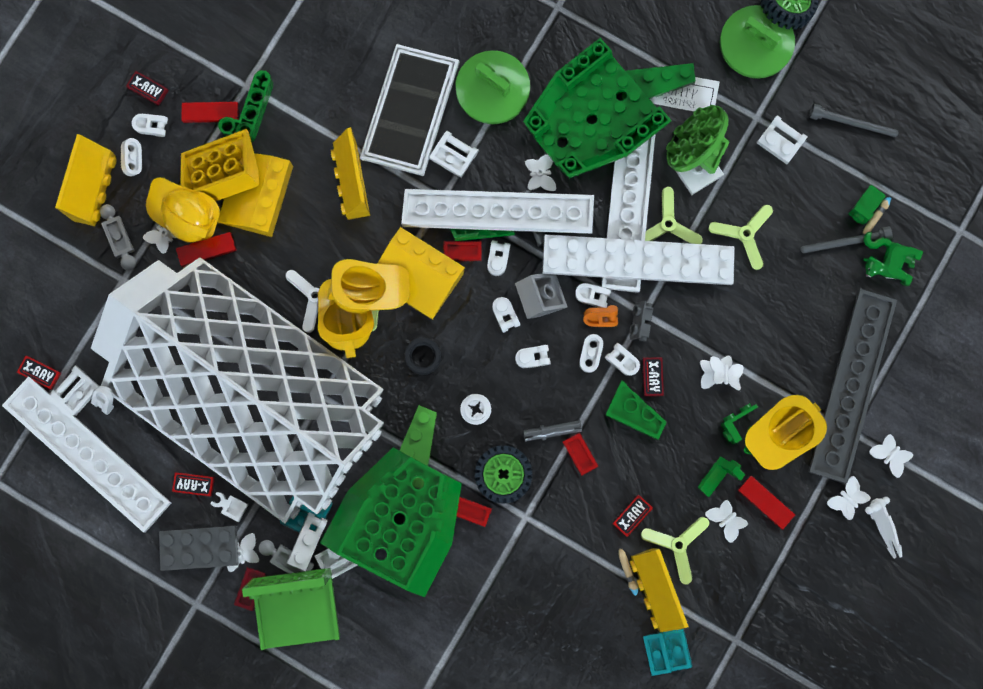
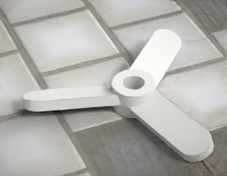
M289 270L286 273V279L308 297L302 328L305 332L310 333L314 330L318 314V297L312 298V296L318 294L319 288H314L296 271Z

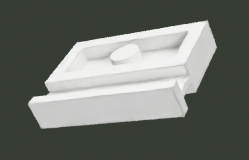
M330 549L315 555L321 569L331 568L332 579L357 566V564L337 555Z

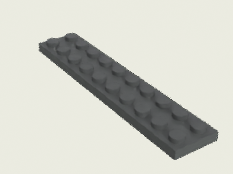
M863 289L858 290L823 416L827 423L826 435L814 448L808 470L809 473L844 484L848 483L895 311L896 299Z

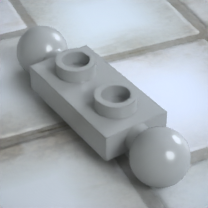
M103 205L100 208V215L107 221L101 224L113 254L117 259L122 257L120 263L123 269L132 270L136 266V260L129 253L134 252V248L120 216L114 217L115 209L112 205Z
M264 540L260 543L259 552L264 556L272 555L270 563L287 573L303 571L286 564L292 550L282 544L275 549L273 542L270 540ZM309 562L306 571H310L314 564Z

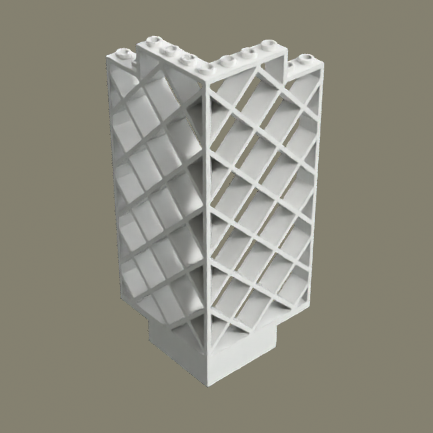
M199 257L178 273L158 260L108 295L91 346L93 351L109 362L101 386L109 387L116 400L282 522L286 523L290 518L295 519L300 512L298 507L300 508L302 505H305L316 514L322 508L326 510L332 502L330 497L333 498L339 490L337 485L339 486L346 477L343 474L350 470L353 461L356 463L360 459L363 450L366 452L373 443L372 440L376 441L382 434L380 429L384 423L370 412L373 409L372 406L377 407L382 400L380 395L384 389ZM187 284L189 285L191 293L178 292ZM201 287L215 288L223 296L202 294ZM157 306L161 307L162 315L148 314ZM172 308L192 309L195 312L196 318L173 316ZM206 311L225 312L228 315L229 321L208 319ZM239 314L253 315L261 323L241 322ZM139 326L144 337H136ZM177 333L199 335L201 344L179 342ZM211 336L232 337L234 346L213 345ZM245 339L265 340L267 349L247 347ZM278 341L290 342L298 348V351L280 350ZM168 346H176L184 365L175 364ZM142 348L150 349L157 367H150ZM127 359L132 369L124 368ZM217 361L238 363L240 373L219 371ZM251 364L271 365L273 375L253 374ZM284 366L303 368L305 377L286 376ZM317 369H327L336 375L337 379L319 378ZM207 375H216L223 393H214ZM181 377H189L196 395H188ZM156 379H163L170 397H163ZM137 380L145 398L135 392L131 381ZM257 390L277 391L280 402L260 401ZM290 392L310 393L312 404L293 403ZM323 394L341 395L344 405H327ZM355 396L366 397L369 400L361 407L357 405ZM247 405H257L263 422L253 421ZM220 406H229L236 423L227 424ZM202 407L209 424L201 425L194 408ZM169 409H176L183 426L173 420ZM297 419L317 420L319 431L300 430ZM330 421L349 422L352 433L333 432ZM287 434H297L303 451H293ZM260 435H269L275 452H266ZM234 436L242 437L248 453H239L233 438ZM215 437L221 453L211 448L207 438ZM338 448L354 449L343 461L340 459ZM327 464L339 465L333 478ZM273 465H281L287 481L277 480ZM299 465H309L315 480L305 481ZM245 466H254L260 481H256L249 476ZM284 495L294 496L291 506L286 502Z

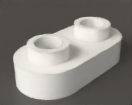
M129 138L121 144V168L127 176H135L142 170L141 144L134 138Z
M596 334L587 336L582 348L579 365L587 373L594 372L597 369L602 353L603 340ZM590 342H595L597 346L591 348ZM591 360L592 366H587L585 361Z

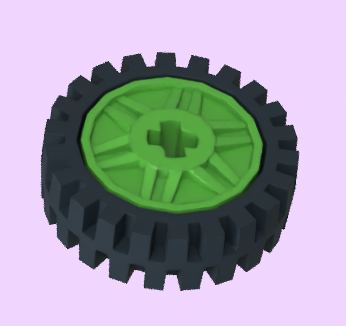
M818 0L760 1L762 2L761 8H764L763 13H768L767 18L769 20L772 18L773 24L778 22V27L782 28L785 25V28L789 30L791 27L795 30L798 27L800 29L804 25L806 26L814 16L819 3Z
M493 447L486 451L477 462L475 468L476 485L479 491L493 502L501 504L514 502L525 495L531 485L532 468L530 462L521 451L514 447ZM500 470L503 472L507 470L509 472L507 474L508 479H500L498 472Z

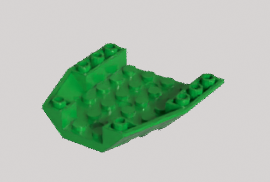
M599 38L555 73L523 123L559 170L571 178L627 157L672 120L660 106L657 108L615 60L612 50ZM619 93H625L627 98L619 101L616 96ZM590 116L597 117V122L589 124L587 119ZM565 139L568 141V144L561 148L557 145L558 141Z
M393 447L347 491L320 543L337 555L406 591L425 597L452 546L462 483ZM415 478L423 479L424 486L421 489L413 487L412 482ZM397 513L405 515L406 520L403 524H397L394 521V516ZM378 549L386 550L387 557L385 559L379 560L376 557L375 553Z

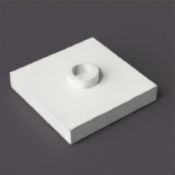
M700 165L686 172L676 171L691 195L724 175L719 166L714 174H709Z

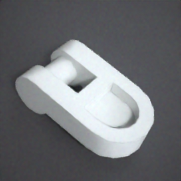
M138 114L132 119V126L140 134L165 137L166 130L164 128L168 118L159 115ZM153 122L157 123V128H152Z
M492 240L488 259V271L492 275L500 276L505 272L510 243L499 244L498 241ZM496 251H502L503 256H495Z
M583 283L577 287L575 296L581 303L597 308H607L608 303L606 301L607 297L610 296L611 290ZM595 293L600 294L599 300L593 299Z
M505 297L497 298L493 302L492 308L502 332L508 331L513 326L515 328L520 326L511 302ZM509 315L511 319L505 322L503 317Z
M616 343L613 347L614 350L608 353L605 359L627 376L636 374L640 368L638 359L622 345ZM620 354L624 356L621 362L616 359Z
M548 345L519 350L515 357L516 364L521 368L550 365L551 361L547 354L549 351ZM540 353V360H535L534 354Z
M99 386L93 391L91 404L95 407L99 406L106 415L114 408V405H112L113 392L107 386Z

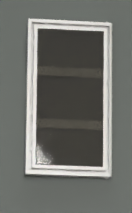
M396 44L360 155L361 160L424 176L460 63L458 59Z

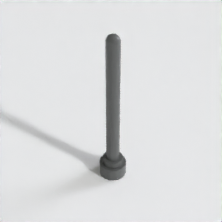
M815 103L810 110L809 118L811 119L826 118L888 136H898L896 129L829 112L822 108L821 105Z
M881 227L880 230L872 233L871 240L883 237L892 241L891 227ZM865 234L805 245L800 248V251L802 253H809L863 243Z

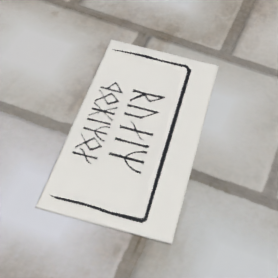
M695 77V84L664 93L662 96L653 97L650 100L653 104L695 111L699 107L705 108L716 104L719 81Z

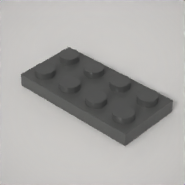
M237 526L159 531L160 571L239 565Z

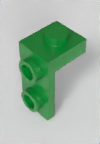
M870 185L848 214L856 222L864 225L872 218L874 211L886 195L873 185Z
M749 403L740 408L741 413L735 416L732 413L723 418L725 422L721 426L724 430L723 436L727 442H731L733 445L742 440L732 422L758 408L757 404L751 406Z
M720 456L705 478L702 479L698 488L707 497H710L727 473L740 481L745 474L740 470L741 465L736 461H728Z

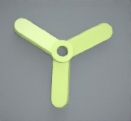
M665 187L662 190V221L646 231L645 241H653L666 232H671L691 244H701V235L677 223L674 219V191L671 187ZM667 221L671 222L672 226L669 228L665 226V222Z
M770 205L762 206L747 225L743 227L712 222L709 225V231L713 234L739 238L744 244L751 266L759 270L763 267V261L754 240V234L769 218L773 209ZM743 232H748L749 236H744Z
M700 517L676 538L651 529H644L641 532V538L672 549L680 581L683 584H689L692 581V574L686 549L709 526V520L705 517ZM678 541L682 544L680 549H677L675 546Z

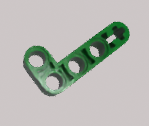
M260 70L255 73L240 119L224 117L219 121L218 128L224 137L247 129L250 130L251 143L255 141L273 89V80L267 71ZM262 96L261 100L257 102L254 101V98ZM256 113L253 119H248L249 114ZM227 125H232L231 130L224 131Z

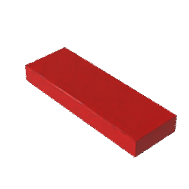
M238 102L182 103L183 123L219 122L224 117L239 120Z
M231 232L176 248L181 267L188 266L199 257L203 260H208L237 251Z
M749 476L738 489L744 497L781 530L795 516L790 509L752 476Z

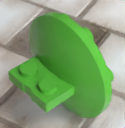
M760 5L748 6L736 11L726 21L720 35V49L727 64L737 73L749 78H766L780 72L788 64L795 48V36L792 27L789 30L785 28V25L782 28L778 27V22L773 24V19L769 20L767 18L768 13L764 14V8H761Z
M485 51L474 55L461 67L456 79V95L460 106L471 118L486 124H500L513 119L524 109L530 95V80L525 67L512 55L501 51Z
M710 105L705 108L699 107L682 125L675 128L674 137L677 136L679 140L676 143L673 141V137L666 146L667 162L672 169L677 172H686L700 165L709 174L716 172L720 159L729 144V141L724 138L728 127V114L725 110L717 105Z

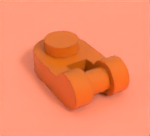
M610 305L607 308H588L584 312V323L591 327H615L618 325V308L615 305Z

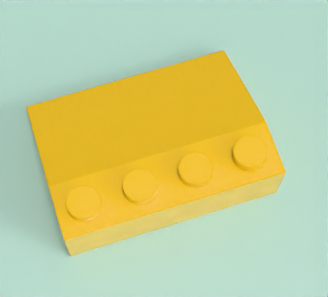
M350 127L333 142L334 149L331 150L332 160H336L337 167L334 168L335 177L340 180V185L337 186L339 197H343L344 202L340 204L343 215L346 214L348 220L370 216L358 147Z
M244 129L181 153V186L205 193L215 201L259 186V170L248 130Z
M77 134L55 208L74 222L95 226L101 216L100 208L106 199L105 191L111 182L110 174L112 168L116 165V155L111 150Z
M254 153L259 170V186L224 198L218 223L272 237L293 165L290 160Z
M401 227L377 263L398 265L408 271L410 294L406 303L432 320L463 276L465 269L456 261Z
M652 548L631 556L630 566L633 573L637 572L639 579L636 582L639 590L645 593L646 598L643 601L646 609L652 612L653 617L650 620L653 628L658 629L659 632H666L689 627L660 549Z

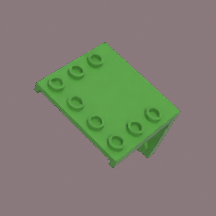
M331 568L252 578L242 588L243 597L249 596V599H254L261 650L340 639Z

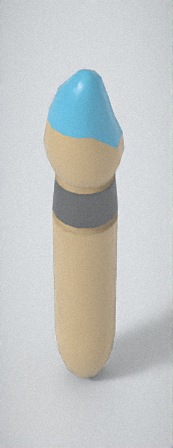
M887 197L881 202L880 207L866 224L863 234L871 232L889 207L891 197Z
M619 549L618 555L628 581V587L636 596L638 594V585L634 580L626 553L623 549Z

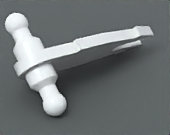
M883 497V499L876 498L871 501L870 507H866L865 512L870 514L871 518L875 520L892 557L896 558L894 544L901 558L902 547L899 544L892 518L888 515L885 507L886 504H889L890 499L889 497Z

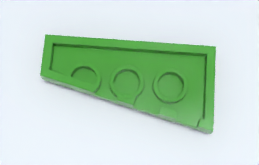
M419 405L399 450L427 466L429 465L437 412ZM415 478L412 482L413 487L421 489L424 486L423 479Z

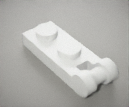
M310 512L305 519L286 563L303 571H306L327 523L326 519L314 517L315 514ZM311 524L317 526L316 531L309 529Z

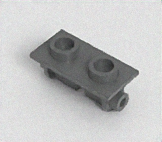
M646 301L635 302L633 322L630 326V340L639 339V341L646 342L647 338H649L651 325L645 324V321L650 322L652 320L653 307L651 303H646Z

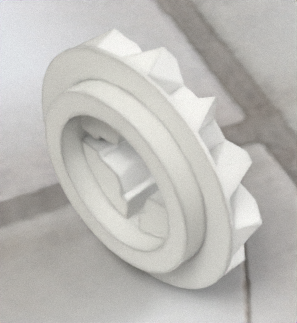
M471 394L461 404V415L470 424H482L490 417V402L483 395ZM480 402L479 409L483 414L476 413L472 417L473 410L468 405L476 406Z

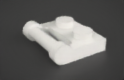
M777 115L760 137L757 144L785 164H788L808 136L805 134L801 135L781 120L782 118ZM777 126L779 129H781L789 136L797 140L796 144L794 145L792 142H790L782 135L777 133L774 130V128Z
M446 131L429 156V159L462 178L479 150L468 146L453 137L452 133ZM449 142L450 144L467 153L468 156H462L461 154L447 147L445 144Z
M75 365L71 369L72 372L56 390H52L49 394L72 416H76L92 399L93 391L99 387L83 370ZM79 376L81 378L80 381L62 398L61 395Z

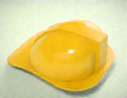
M161 177L155 178L151 183L146 200V209L153 221L169 230L176 238L185 242H198L213 236L219 219L220 209L212 197Z
M353 259L342 260L336 263L332 269L328 299L334 300L341 309L353 313L396 309L403 306L409 299V273L405 268L398 265L374 264Z
M331 279L326 280L320 286L318 292L319 335L331 347L337 350H345L346 358L356 357L355 349L367 342L373 330L374 319L372 311L353 313L341 309L334 300L328 299Z
M801 395L787 396L780 400L748 430L745 444L762 467L768 470L779 469L817 446L826 435L827 423L820 413V407L815 402L812 404L808 398Z

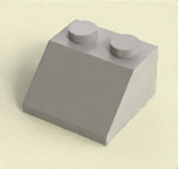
M556 274L530 275L515 283L527 319L541 317L567 308Z

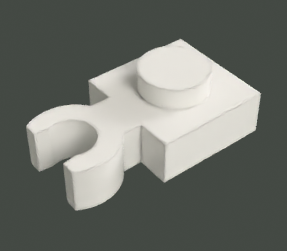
M216 492L221 501L219 503L212 501L211 505L223 507L222 514L240 522L249 504L231 495L227 500L223 493Z

